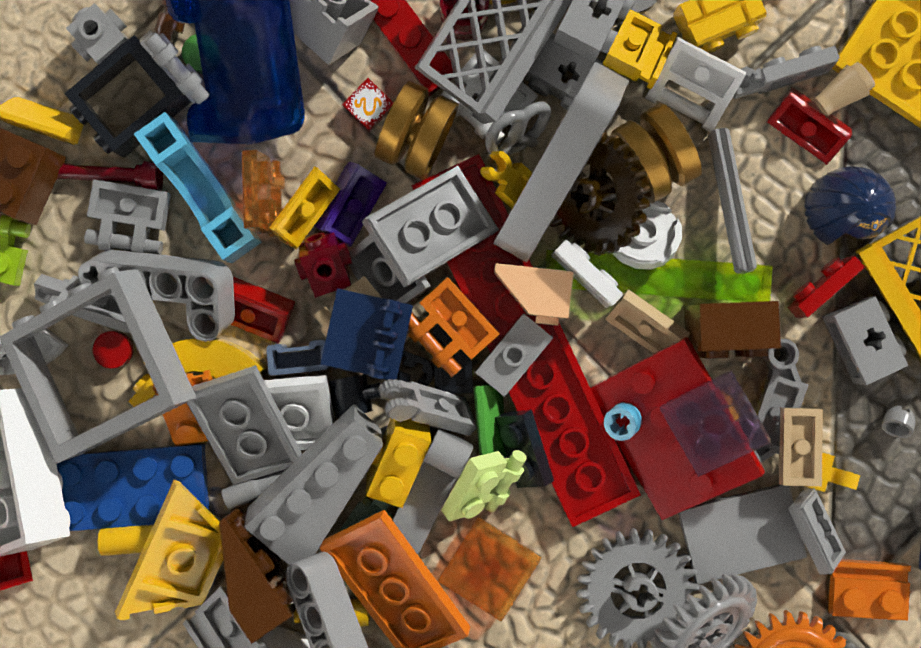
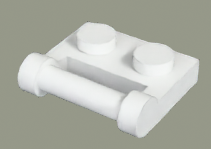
M678 37L652 89H649L645 99L653 103L659 101L702 123L701 128L710 132L716 127L743 81L746 72ZM669 79L710 100L714 105L709 111L665 88V85Z

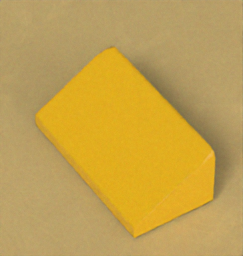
M20 97L11 98L0 105L1 121L72 145L78 144L84 125L73 114Z
M314 166L269 228L283 243L297 250L338 194L340 188L320 169Z

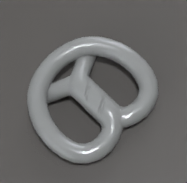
M538 101L526 106L522 110L509 111L501 115L496 122L492 123L485 139L487 151L490 154L495 151H503L509 156L526 147H536L538 144L537 138L544 131L550 120V106L546 102ZM539 114L533 127L524 134L529 119ZM511 124L508 137L500 146L497 145L499 134L506 126Z

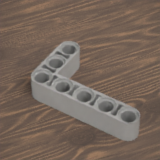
M596 61L594 62L565 117L493 243L494 245L525 262L528 261L616 112L628 85V79Z
M319 552L289 565L286 570L287 586L310 647L368 648L334 558L327 552Z

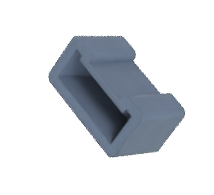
M326 340L311 341L309 346L288 348L286 344L268 345L266 352L269 374L282 375L330 369L331 366L320 364Z

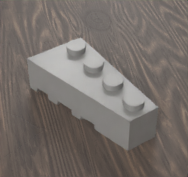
M257 0L328 65L361 44L379 9V6L370 0Z
M353 404L248 506L244 528L289 565L314 555L383 446L381 428Z

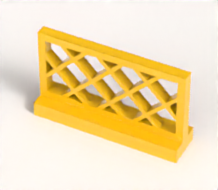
M921 216L875 242L866 244L855 252L921 359V310L914 300H921V295L910 293L905 286L910 270L921 272L920 267L911 266L917 245L921 244V240H919L921 235ZM916 229L913 238L903 236ZM896 239L912 242L906 264L890 261L882 247ZM894 266L904 268L902 278L899 276Z

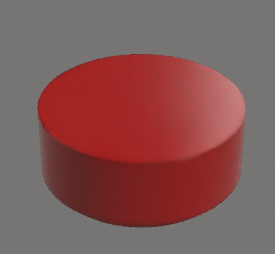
M108 331L96 338L92 352L94 359L99 365L104 368L115 369L129 363L133 356L134 347L131 339L126 334L118 331Z

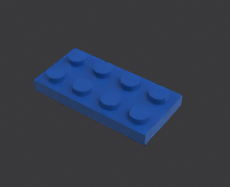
M205 444L84 453L56 464L57 470L63 479L62 496L64 506L70 515L69 531L153 525L173 480L181 482L210 511Z

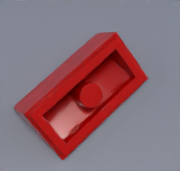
M794 87L789 89L767 120L768 124L826 165L852 136V129L832 114L825 116L816 106L815 102Z
M233 276L235 317L231 325L279 344L293 312L295 301Z

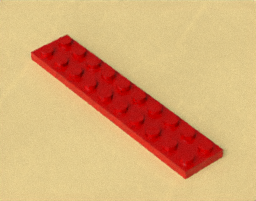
M477 154L415 183L411 187L414 191L458 166L499 229L495 234L447 262L460 291L499 333L487 345L489 353H491L523 314L532 321H536V316L527 315L494 274L495 264L533 266L529 259L525 262L493 244L509 215L502 200L495 194L496 188L493 181L486 180L480 173L481 168L485 167V164L480 154ZM536 323L553 339L508 393L517 411L532 409L554 478L551 484L573 528L641 496L615 439L610 437L604 428V416L560 323L558 325Z

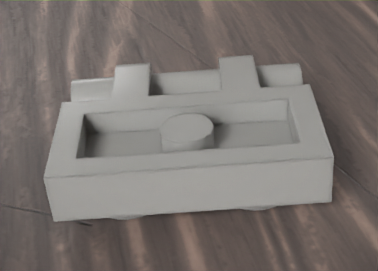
M150 30L139 39L140 44L151 55L152 59L167 73L179 90L193 104L195 102L200 104L209 96V93L201 85L204 80L189 63L184 66L176 56L178 50L164 33L158 35Z
M93 179L87 217L101 220L99 231L86 230L84 236L85 243L97 245L100 250L104 251L114 250L115 248L131 252L161 255L163 242L149 239L150 228L165 231L171 194L164 191ZM117 223L134 225L133 236L117 234Z

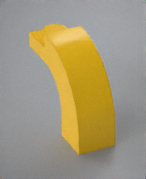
M194 338L172 343L186 374L194 371L204 373V371L210 370L211 375L214 378H218L256 366L262 376L268 370V367L250 351L225 340L213 339L204 342ZM149 373L144 375L132 389L136 393L128 402L133 407L155 397L153 391L154 383Z

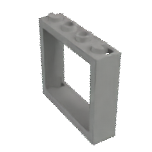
M118 267L107 269L97 275L99 281L92 285L90 283L82 284L69 290V298L64 301L58 299L44 304L39 308L41 312L35 317L30 315L14 321L11 324L13 329L0 336V341L56 464L82 455L197 398L138 269L119 271ZM113 293L159 395L78 435L34 335L106 295Z

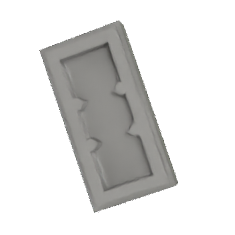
M523 314L475 373L505 397L553 337Z
M815 488L806 489L799 494L788 510L798 528L799 537L806 545L819 574H832L846 554V551Z

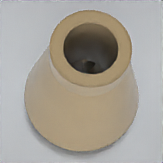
M856 62L852 66L846 65L827 87L814 98V102L825 116H829L834 111L869 96V90L875 87V81L861 63Z

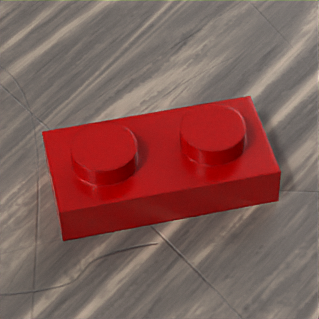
M838 256L832 259L820 270L823 274L820 279L814 284L809 281L795 291L792 295L795 301L787 308L796 318H808L862 271L865 266L856 256L840 259Z

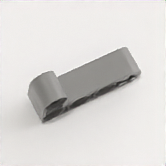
M105 250L81 264L78 271L80 283H90L92 285L99 281L97 275L113 267H118L119 271L138 269L152 300L186 304L188 330L192 336L204 342L215 339L234 321L233 275L229 267L220 261ZM171 275L176 279L177 283L173 281ZM206 278L211 281L213 288L208 285ZM208 315H210L213 318L215 323L209 319Z
M438 428L403 508L398 507L392 519L417 554H419L456 478H459L473 450L472 443L442 428Z

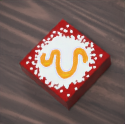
M367 78L348 97L342 106L364 128L371 132L389 113L394 102Z

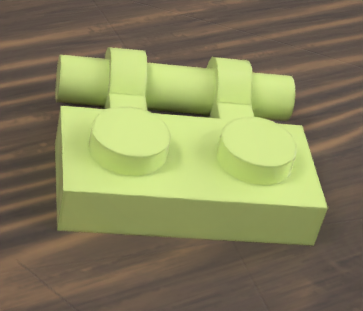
M515 450L510 458H504L499 451L470 458L441 509L447 520L450 522L464 517L470 519L477 516L484 508L489 512H495L499 505L505 504L510 495V486L512 483L517 482L524 472L522 466L527 459L526 455L519 450Z

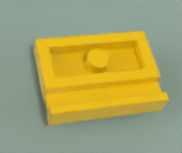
M630 9L602 65L635 82L640 78L648 83L647 88L652 89L678 33L672 31L670 35L661 30L662 25Z

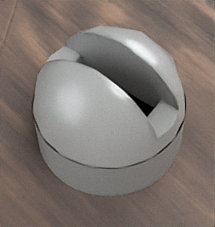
M901 405L894 406L888 409L884 415L882 429L893 437L908 438L914 432L916 424L915 415L910 409L902 410Z

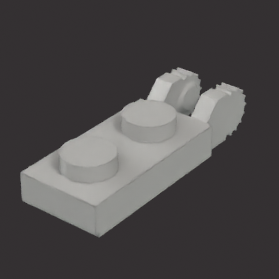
M388 379L379 386L378 391L381 398L389 401L385 405L388 418L400 422L412 419V421L421 424L431 425L468 436L477 429L476 421L466 397L412 381L409 383L402 380L397 381V379Z

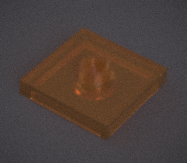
M478 515L438 577V582L502 622L542 559V556Z

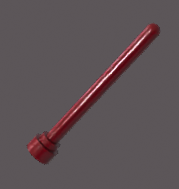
M143 161L142 164H137L135 168L63 164L58 171L57 179L93 181L94 179L107 182L135 183L137 187L161 191L164 173L153 161Z

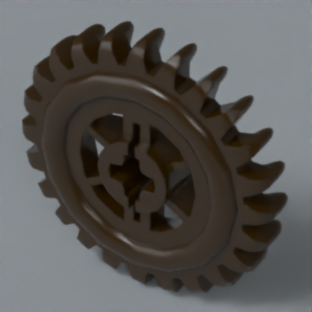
M606 131L603 132L582 168L583 170L584 167L590 165L589 176H586L582 170L580 171L556 212L557 218L550 224V227L564 224L565 228L559 235V239H565L574 235V240L571 244L576 243L579 246L585 244L583 250L586 253L594 251V254L597 256L603 255L606 252L615 253L619 251L620 247L629 246L632 237L640 235L641 229L639 224L646 223L647 216L642 209L650 207V201L644 198V193L650 191V186L642 183V179L647 176L646 170H638L639 156L630 157L631 146L628 143L620 145V138L616 134L608 136ZM616 191H617V201H616V205H615V204L613 203V201H614V199H615ZM603 210H605V211L611 213V214H610L607 218H605V219H602V218H603Z

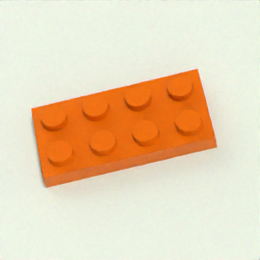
M385 509L324 539L320 550L329 553L334 558L342 579L395 648H442L468 637L471 626Z

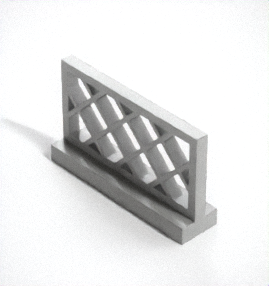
M458 0L415 69L473 112L471 116L482 124L496 122L573 0H539L529 4L526 3V0H517L518 5L503 8L501 0H492L493 9L477 12L475 0ZM467 6L468 13L461 14ZM528 9H533L531 14L528 15ZM519 11L522 28L518 34L506 35L503 13ZM495 15L498 37L481 39L478 17ZM469 18L473 41L456 44L453 26L457 20ZM447 37L448 45L441 46ZM508 40H513L512 44L509 47ZM499 42L502 60L497 66L486 67L483 45ZM474 46L478 69L461 72L457 49ZM449 50L453 73L441 75L429 66V63L437 52ZM494 71L489 79L487 72ZM480 75L482 91L476 101L465 93L462 76ZM454 78L455 85L448 79Z

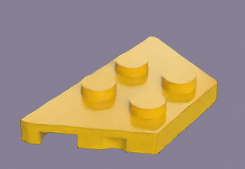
M173 480L115 610L116 618L119 620L130 619V614L153 610L154 614L168 612L176 607L189 608L202 605L223 562L219 520L177 480Z

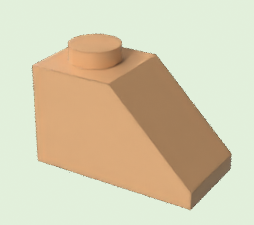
M495 264L494 274L526 314L536 316L535 323L558 325L559 318H569L573 272Z

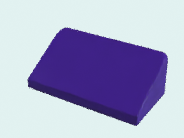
M349 161L335 183L340 188V191L314 227L326 234L334 232L337 240L342 243L345 242L347 246L351 247L363 227L362 221L371 213L387 182L359 164Z

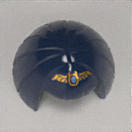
M842 167L830 171L810 188L812 191L807 193L804 208L807 210L804 214L807 217L810 230H814L813 234L826 245L831 244L846 233L857 239L873 238L890 227L895 218L896 199L890 184L880 174L863 167Z

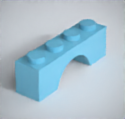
M164 112L134 133L154 164L165 174L187 202L200 224V229L223 261L234 263L262 243L240 209L173 117Z

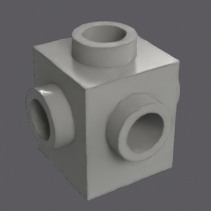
M95 3L78 11L73 17L72 23L66 28L76 39L71 45L87 62L93 58L96 63L100 64L129 40L122 32L127 26L114 11L109 9L105 13Z

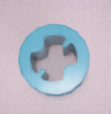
M622 402L616 404L604 417V428L608 435L615 440H629L642 425L640 411L630 403ZM619 414H621V418L626 416L629 419L630 423L626 426L627 429H625V425L620 427L616 423V420L620 417Z

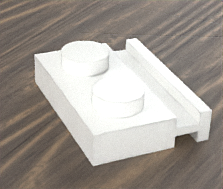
M565 240L552 253L551 256L566 271L573 272V277L605 308L613 306L623 296V293L617 288L618 283L603 269L599 271L589 262L590 256L576 243L571 244Z

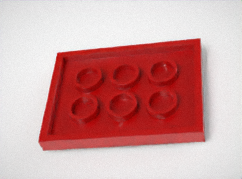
M688 337L663 348L590 387L604 417L616 404L622 402L630 403L640 411L642 416L640 429L629 440H616L661 520L763 476L764 468ZM619 414L620 417L616 420V423L620 427L625 425V429H627L626 426L630 423L629 419L626 416L621 418V414Z

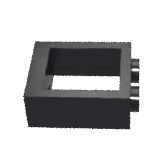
M135 35L64 93L73 104L69 107L71 113L84 126L89 123L97 132L93 136L97 144L107 154L113 151L123 158L141 145L134 133L164 112L174 117L191 103L167 73L152 59ZM136 60L166 96L118 136H115L87 100Z

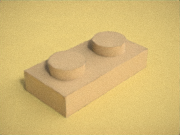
M629 289L605 318V320L653 354L690 335V332Z
M780 407V485L822 487L823 409Z

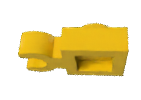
M492 152L490 157L496 161L497 170L495 171L491 166L482 167L480 173L486 180L497 181L500 184L495 194L513 209L532 172L522 162L512 164L510 157L505 152Z

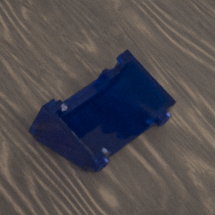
M166 0L168 12L175 21L183 24L194 23L205 90L209 93L207 99L200 104L195 102L188 110L187 127L190 142L252 145L294 134L301 129L305 119V109L289 0Z

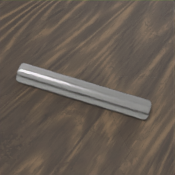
M727 128L714 129L710 131L708 140L734 271L737 274L749 273L756 269L757 264L731 135Z

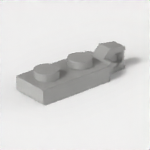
M821 46L811 47L802 51L798 55L799 57L788 61L784 57L773 59L765 63L762 69L754 70L748 66L741 68V70L746 72V75L735 92L734 99L756 92L762 94L828 73L839 59L836 46L823 50Z
M41 274L34 283L35 299L45 304L58 299L64 301L69 298V290L82 284L79 281V277L74 275L70 280L64 279L62 281ZM106 295L72 314L73 316L125 333L130 332L113 295Z

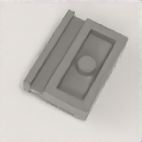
M220 586L195 611V615L190 620L186 619L183 622L198 648L267 647L262 637L251 644L229 611L227 587Z

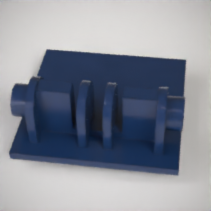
M337 288L320 364L380 379H397L413 305Z

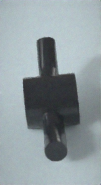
M366 374L329 381L330 395L336 418H340L353 404L364 413L373 411L371 400L381 398L378 390L379 386H381L380 384L384 382L368 385Z

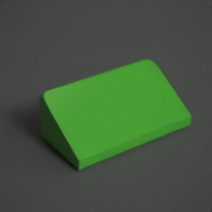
M489 384L475 385L473 389L479 456L499 451L505 458L507 457L495 420V417L505 412L503 395Z

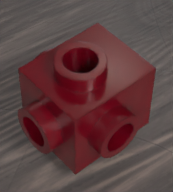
M334 232L327 235L325 233L310 235L303 241L304 243L299 245V258L294 259L296 269L302 281L308 279L315 298L337 291V288L343 289L351 286L347 265L353 264L346 243L339 244Z

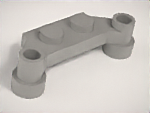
M781 339V348H778L780 350V358L778 360L774 357L776 348L768 349V356L763 357L767 363L769 373L746 435V439L760 463L776 453L779 454L780 407L801 408L808 388V384L801 382L795 365L799 359L798 347L788 339Z

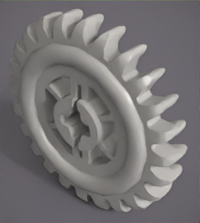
M632 528L629 533V539H625L620 531L616 532V543L614 544L607 538H603L602 543L605 550L602 552L592 548L591 553L596 560L594 562L586 560L582 562V565L589 571V574H582L577 577V580L587 585V587L578 590L576 595L578 598L588 599L579 607L581 613L592 612L586 620L587 626L593 627L596 624H600L596 636L598 639H602L606 634L610 633L609 644L612 648L616 647L620 639H623L624 648H631L634 642H637L638 648H646L647 641H660L655 629L665 632L671 630L664 622L663 617L677 621V612L674 605L681 608L688 601L686 594L700 590L699 584L688 581L689 578L697 575L698 571L692 567H684L691 560V557L688 554L676 556L681 548L679 543L675 542L666 547L668 537L665 534H661L653 541L651 529H647L642 538H639L637 530ZM632 563H645L653 568L646 575L643 572L634 571ZM623 567H628L629 573L622 579L614 578ZM658 572L662 576L664 587L656 586L653 582ZM640 585H643L647 592L640 593L638 599H636L632 594V590L637 591L640 589ZM611 592L621 594L624 599L618 608L613 603ZM657 601L661 602L653 612L648 613L657 604ZM631 608L634 611L643 612L644 616H630L623 612Z
M732 573L731 577L723 574V585L717 579L711 578L713 592L711 593L706 587L699 585L702 594L701 599L693 598L691 595L686 594L688 601L681 608L674 605L677 612V621L663 617L664 622L671 630L665 632L655 629L661 641L651 640V646L653 648H729L733 641L742 634V629L747 627L750 622L749 618L754 614L757 604L756 589L748 579L736 573Z

